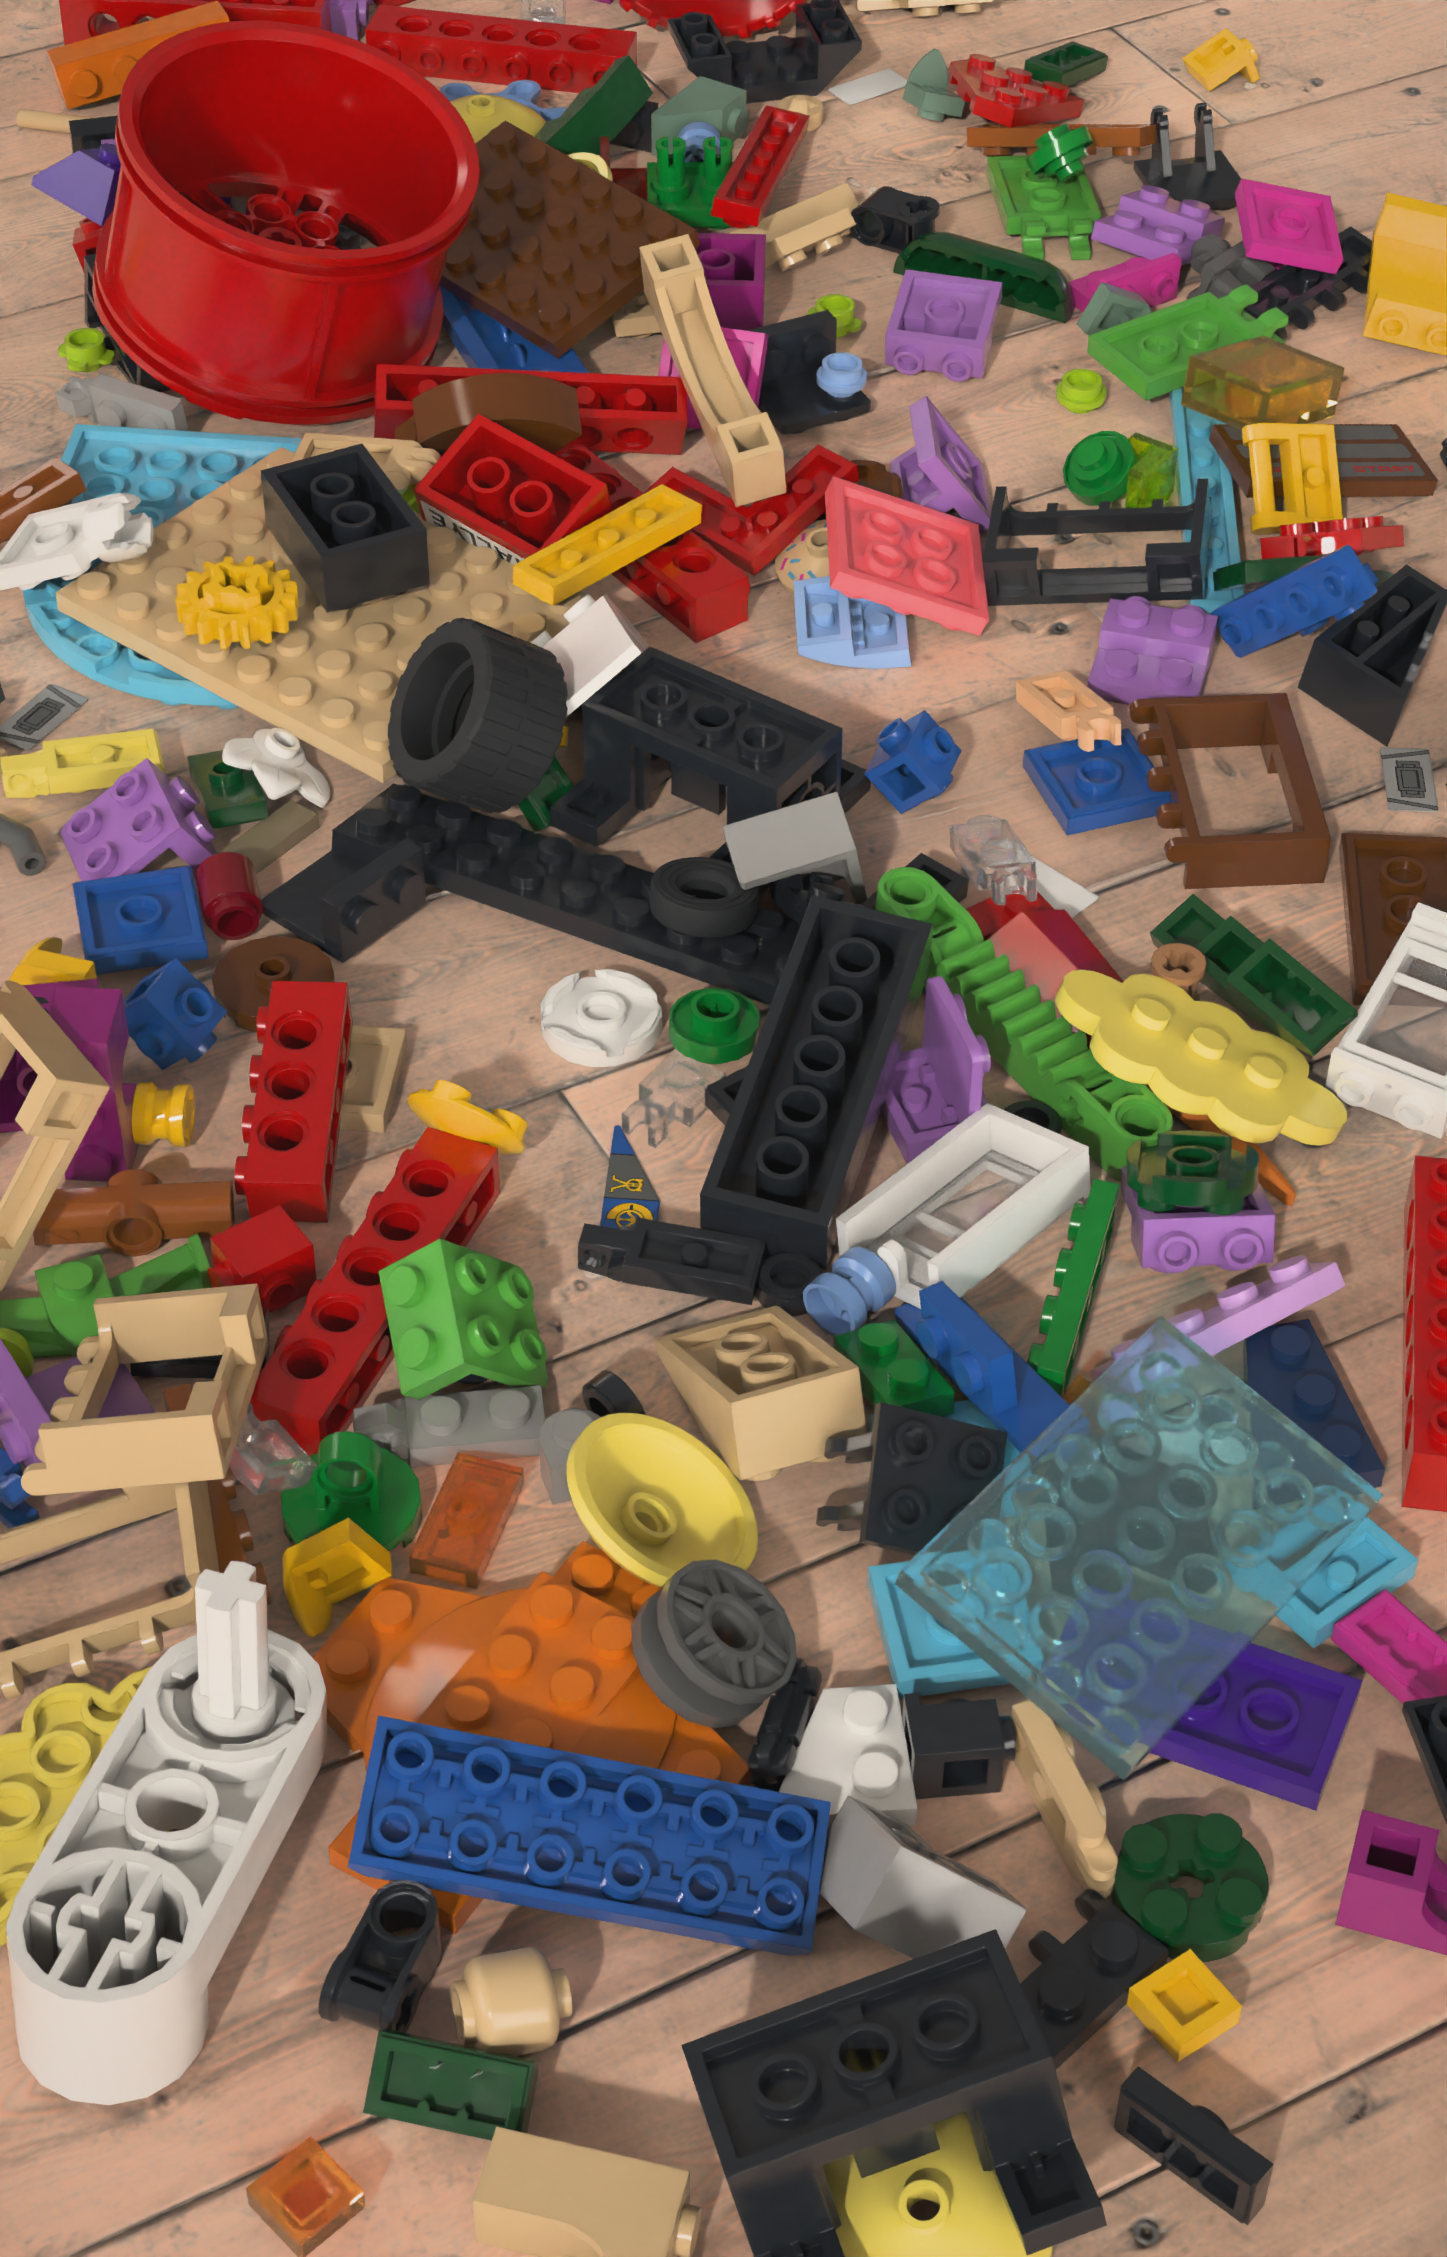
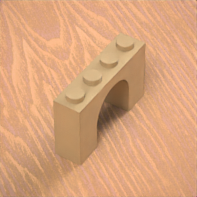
M500 2127L495 2129L472 2200L476 2242L538 2257H692L702 2215L701 2207L690 2205L689 2170Z

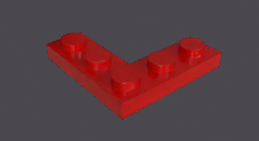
M818 444L785 474L786 493L756 501L748 508L744 505L736 507L733 499L674 467L670 468L651 485L645 493L663 484L702 505L701 524L690 530L703 541L708 542L735 566L756 576L801 532L807 529L826 511L825 491L833 476L852 483H857L860 478L857 464Z

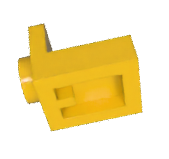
M1224 28L1182 58L1187 71L1209 92L1219 84L1227 81L1237 72L1252 84L1260 79L1254 64L1258 60L1254 47L1248 39L1243 37L1239 40L1227 28Z

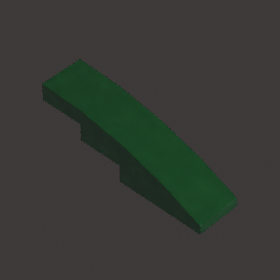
M629 55L618 58L595 86L581 90L561 117L547 121L535 138L565 155L581 152L598 155L631 121L653 92Z
M1194 894L1188 897L1150 932L1153 944L1157 948L1170 943H1182L1198 949L1205 956L1206 971L1199 982L1274 1035L1312 1057L1358 1016L1357 1010L1273 940L1269 938L1265 943L1262 942L1235 918L1229 916L1226 920L1223 919Z

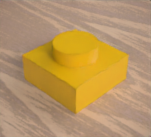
M1191 1949L1131 1986L1127 1999V2006L1177 2063L1238 2024L1242 2005Z

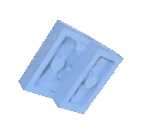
M830 576L793 581L799 655L823 663L852 668L883 669L911 667L906 615L897 613L888 606L870 600L850 598L839 590L830 588Z

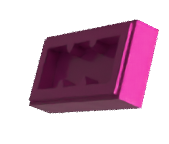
M1386 1589L1334 1624L1331 1640L1402 1704L1406 1701L1447 1695V1642Z

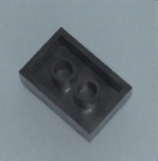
M363 444L261 470L266 526L327 613L350 609L360 603L389 595L403 594L410 589L430 584L426 528Z

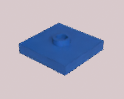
M1129 729L1121 730V745L1115 746L1108 740H1094V751L1090 752L1078 747V739L1024 751L1023 768L1066 835L1154 817L1158 807L1163 804L1173 803L1170 791L1154 792L1148 787L1146 775L1150 769L1154 768V765L1148 756L1140 753L1137 740Z
M191 866L72 883L85 960L94 961L96 975L166 965L175 958L180 963L209 958Z

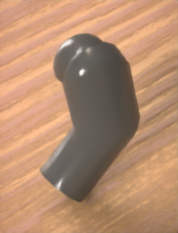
M0 813V842L9 848L18 870L26 876L40 873L46 866V858L33 830Z

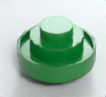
M1065 123L1035 140L1034 143L1038 150L1026 159V162L1034 176L1045 172L1047 178L1057 175L1059 181L1063 182L1085 169L1082 161L1089 156L1086 148L1092 145L1094 140L1087 126L1071 131L1068 123Z
M1100 431L1088 435L1077 443L1068 454L1063 467L1064 482L1074 497L1086 505L1099 506L1100 501L1114 502L1127 493L1136 481L1140 469L1139 455L1126 436L1116 431Z
M704 988L691 991L678 998L670 1009L669 1038L674 1048L687 1058L707 1064H722L741 1059L751 1053L756 1046L759 1037L760 1013L756 1005L743 994L729 989Z

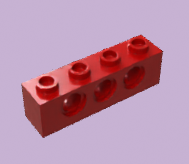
M272 981L269 1006H259L257 1040L259 1044H263L262 1055H252L249 1071L251 1093H256L255 1104L245 1105L242 1116V1136L244 1143H249L247 1156H237L235 1164V1191L237 1195H246L250 1219L280 1205L294 1222L328 1223L341 1123V1109L344 1099L353 1027L347 982Z

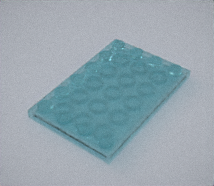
M1161 1316L901 1569L895 1585L1121 1779L1125 1780L1369 1516L1383 1497V1494Z

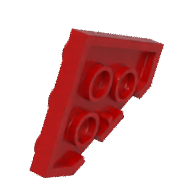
M970 54L969 59L951 61L948 72L949 83L957 85L956 92L963 101L970 102V111L980 117L1013 128L1077 118L1081 115L1085 99L1069 94L1070 87L1062 83L1044 81L1042 84L1032 80L1033 74L1031 72L1014 67H1008L1006 70L995 66V59L981 54Z

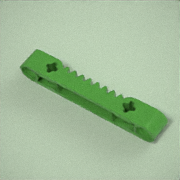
M913 867L891 869L882 875L878 882L876 911L933 924L930 970L927 979L937 976L943 977L952 994L958 993L961 996L966 1008L967 1022L975 1036H983L990 1056L1036 1102H1041L1053 1108L1062 1120V1128L1075 1141L1089 1147V1155L1106 1173L1121 1181L1122 1167H1126L1128 1148L1140 1139H1142L1141 1151L1148 1147L1157 1146L1158 1134L1172 1130V1114L1167 1106L1146 1085L1125 1081L1105 1070L1095 1060L1091 1049H1088L1086 1033L1079 1031L1073 1034L1071 1024L1063 1016L1057 1019L1055 1003L1051 999L1041 1003L1039 987L1034 984L1026 988L1024 972L1018 969L1011 973L1009 959L1005 954L995 958L993 942L990 939L984 941L981 930L971 914L932 876L925 871Z

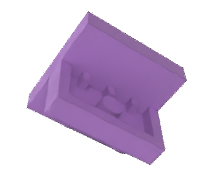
M925 396L909 406L915 446L890 461L891 472L893 475L895 472L901 479L905 500L943 513L954 508L964 520L979 524V533L989 528L992 512L984 464L931 400Z

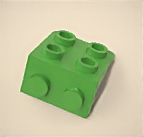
M438 1239L378 1271L402 1395L420 1400L470 1374L513 1387L541 1385V1388H544L548 1385V1375L545 1366L547 1354L544 1343L539 1337L532 1303L534 1291L529 1278L519 1266L446 1240Z

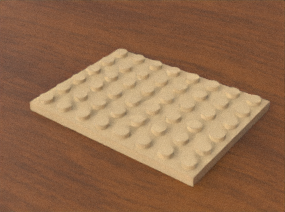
M283 447L270 453L169 520L158 525L154 529L152 545L147 548V552L142 556L121 562L103 561L55 592L58 611L274 726L289 731L295 737L382 783L387 782L397 774L393 767L394 762L390 758L388 749L389 738L387 736L391 715L390 708L396 694L397 684L408 665L409 659L429 634L434 633L436 628L446 622L450 623L456 618L475 620L530 643L545 630L554 638L570 624L563 615L586 596V594L579 591L554 606L543 602L536 596L513 584L514 564L497 557V552L494 549L484 546L477 547L456 537L455 531L451 528L431 525L422 519L421 514L413 511L427 531L430 584L410 589L403 594L389 595L360 603L350 609L327 613L266 526L261 470L291 462L295 453ZM226 556H231L235 563H243L244 559L248 556H254L255 564L259 565L272 560L275 562L276 571L288 569L291 581H296L298 619L297 621H288L289 631L286 634L272 631V642L268 644L258 640L253 642L249 649H244L240 642H232L227 649H221L220 640L214 639L203 645L199 643L198 633L187 636L184 633L183 623L178 622L175 600L178 597L177 584L187 583L186 573L188 571L203 573L204 562L209 561L217 564L223 562Z

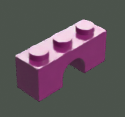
M57 986L49 1011L50 1017L111 1086L64 1173L65 1180L108 1182L113 1175L120 1171L133 1169L139 1144H135L132 1134V1105L136 1084L122 1083L123 1060L129 1039L122 989Z
M1362 1809L1335 1925L1447 1955V1865L1440 1859L1436 1851L1439 1830Z

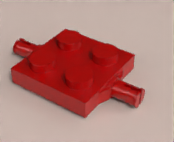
M1383 516L1279 525L1280 536L1260 538L1262 559L1318 556L1328 554L1345 545L1351 546L1357 556L1373 552L1375 549L1404 546L1403 525L1384 526Z

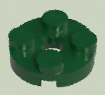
M1195 1130L1169 1131L1158 1134L1157 1146L1148 1147L1141 1151L1142 1139L1134 1142L1127 1150L1126 1182L1131 1189L1137 1192V1205L1148 1211H1168L1177 1205L1203 1207L1206 1211L1213 1214L1231 1215L1242 1211L1244 1197L1252 1194L1258 1185L1259 1155L1257 1151L1248 1144L1246 1155L1232 1150V1137L1220 1133Z
M1212 1813L1204 1817L1193 1814H1174L1153 1819L1145 1824L1132 1826L1125 1832L1121 1850L1118 1854L1117 1871L1111 1897L1112 1903L1116 1908L1169 1950V1958L1175 1959L1191 1949L1202 1962H1210L1237 1952L1247 1942L1249 1933L1258 1925V1922L1260 1924L1268 1896V1875L1259 1853L1249 1841L1242 1837L1240 1825L1231 1817L1221 1813ZM1188 1876L1202 1881L1205 1885H1203L1201 1897L1189 1898L1184 1888H1172L1170 1883L1178 1881V1877Z

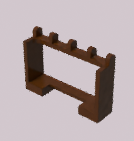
M1287 693L1138 699L1130 704L1129 713L1131 720L1137 724H1149V731L1141 733L1137 738L1140 753L1146 756H1161L1163 766L1150 769L1146 779L1148 787L1152 791H1170L1173 803L1163 804L1158 807L1156 818L1161 828H1180L1182 837L1169 839L1164 845V850L1170 862L1185 863L1183 877L1185 889L1324 883L1331 836ZM1260 745L1268 774L1278 773L1293 822L1292 832L1200 836L1177 749Z

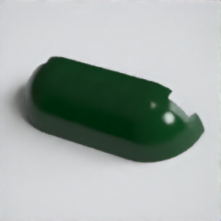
M932 232L916 238L904 248L894 264L893 273L903 276L905 270H914L1002 282L1001 305L1065 324L1074 313V297L1070 283L1056 266L1037 257L954 233Z

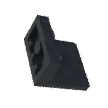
M828 310L747 330L769 335L758 409L762 413H768L772 424L781 434H797L804 432L808 428L834 421H846L853 416L870 412L871 400L861 390L852 396L839 398L828 394L827 391L821 389L817 384V370L822 366L823 359L830 354L836 353L837 319Z

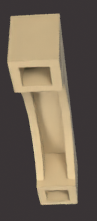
M686 234L639 247L644 293L735 506L738 507L786 493L783 447L768 413H761L737 370L709 294L703 266L689 235Z

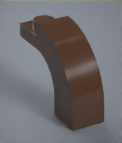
M518 373L476 375L433 387L412 399L414 415L394 428L395 439L416 441L423 448L436 450L441 457L478 413L551 454L582 435L576 388L549 378Z

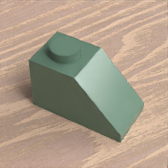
M703 76L698 77L651 114L652 155L657 157L655 143L662 137H668L669 154H672L673 137H678L680 130L693 122H705L713 125L721 136L728 137L734 142L746 132L749 123V113L746 110L747 90Z

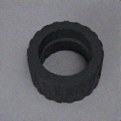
M456 618L450 623L446 622L436 628L434 633L429 634L421 642V646L413 653L403 675L399 679L396 694L390 708L391 715L387 735L389 738V754L394 762V770L398 776L403 778L405 783L486 813H501L523 801L538 786L541 778L554 760L553 757L557 747L560 745L564 722L567 718L568 708L566 703L568 691L567 683L564 681L565 674L561 663L557 662L556 656L550 651L475 620Z

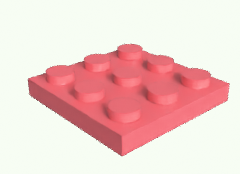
M833 476L825 491L830 588L839 590L850 598H863L888 606L895 612L903 615L913 614L938 622L949 630H963L980 636L989 621L979 524Z

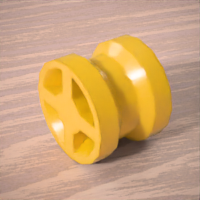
M139 1082L135 1089L132 1105V1134L135 1144L151 1145L156 1139H166L173 1146L189 1147L195 1124V1094L193 1086L189 1084H176L171 1090L159 1089L153 1082Z

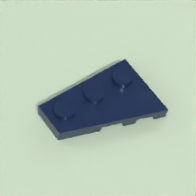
M1304 1319L1268 1326L1245 1338L1243 1344L1245 1406L1248 1411L1249 1427L1247 1446L1248 1465L1251 1466V1513L1308 1502L1327 1489L1335 1490L1342 1495L1381 1487L1385 1468L1310 1320Z

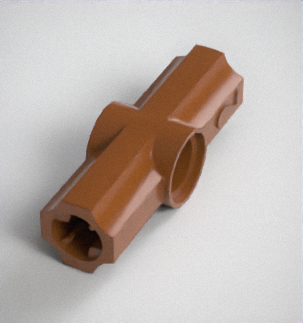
M130 1169L113 1175L107 1182L106 1187L56 1189L33 1232L34 1244L56 1245L105 1242L106 1246L113 1252L123 1256L137 1257L155 1251L162 1243V1239L188 1238L197 1233L200 1238L212 1237L235 1225L232 1181L163 1184L153 1173L145 1170Z

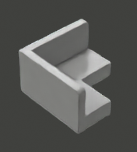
M837 792L722 826L730 858L742 889L747 890L800 874L803 890V883H805V878L808 877V874L818 872L827 874L826 876H830L834 881L847 878L855 904L861 905L867 900L857 850Z
M849 1795L827 1832L819 1893L854 1930L913 1959L994 1929L997 1930L1004 1948H1006L1027 1911L998 1882L937 1852L907 1824Z

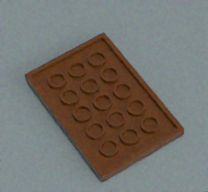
M505 120L475 143L480 168L478 188L467 225L459 238L448 249L439 286L558 359L644 290L639 247L686 234L689 235L695 249L700 246L697 230Z

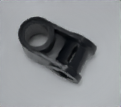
M883 186L852 210L851 215L856 225L850 228V231L860 243L866 246H874L901 254L904 248L916 238L935 232V219L940 214L939 202L931 197L917 196L899 191L893 187Z
M400 1880L390 1882L378 1889L373 1895L347 1946L337 1956L325 1978L319 1999V2015L321 2018L334 2022L340 2017H344L378 2031L389 2029L407 2032L415 2016L419 2000L436 1967L440 1964L443 1954L437 1902L429 1888L419 1882ZM400 1928H419L418 1931L411 1935H392L394 1931Z

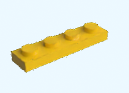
M661 484L513 565V584L536 596L539 600L554 606L701 524L702 505Z

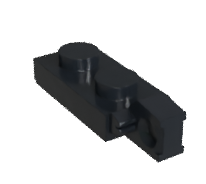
M637 1218L634 1226H621L620 1229L584 1223L578 1243V1269L606 1276L618 1282L622 1281V1283L752 1305L761 1264L765 1258L766 1242H762L763 1239L642 1218Z

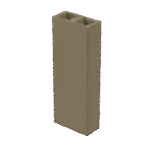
M289 800L271 813L268 818L260 821L223 848L221 853L236 852L248 857L254 865L255 873L258 874L319 829V814L293 800Z

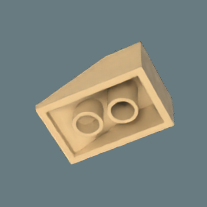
M779 1306L768 1307L654 1338L656 1352L708 1446L740 1480H768L778 1476L782 1472V1468L807 1461L824 1463L837 1460L842 1456L833 1459H827L824 1456L826 1440L831 1438H851L867 1434L859 1367Z

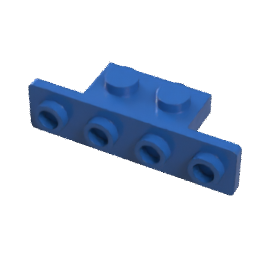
M1345 545L1219 606L1211 612V615L1218 616L1217 627L1223 640L1230 646L1235 656L1242 658L1298 631L1304 637L1326 624L1331 619V616H1333L1335 621L1347 617L1365 604L1364 601L1377 593L1375 584L1379 581L1369 564L1365 563L1362 565L1352 547Z
M943 1281L919 1291L921 1309L909 1303L895 1309V1320L904 1332L999 1431L1007 1433V1439L1028 1461H1039L1083 1441L1089 1435L1088 1424L962 1297L959 1298Z

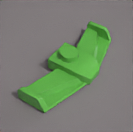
M198 1233L187 1238V1244L110 1279L107 1277L100 1254L34 1270L40 1297L0 1300V1328L11 1329L22 1335L30 1345L33 1359L60 1356L77 1357V1349L84 1338L99 1336L93 1306L95 1299L212 1288L208 1277L210 1265Z

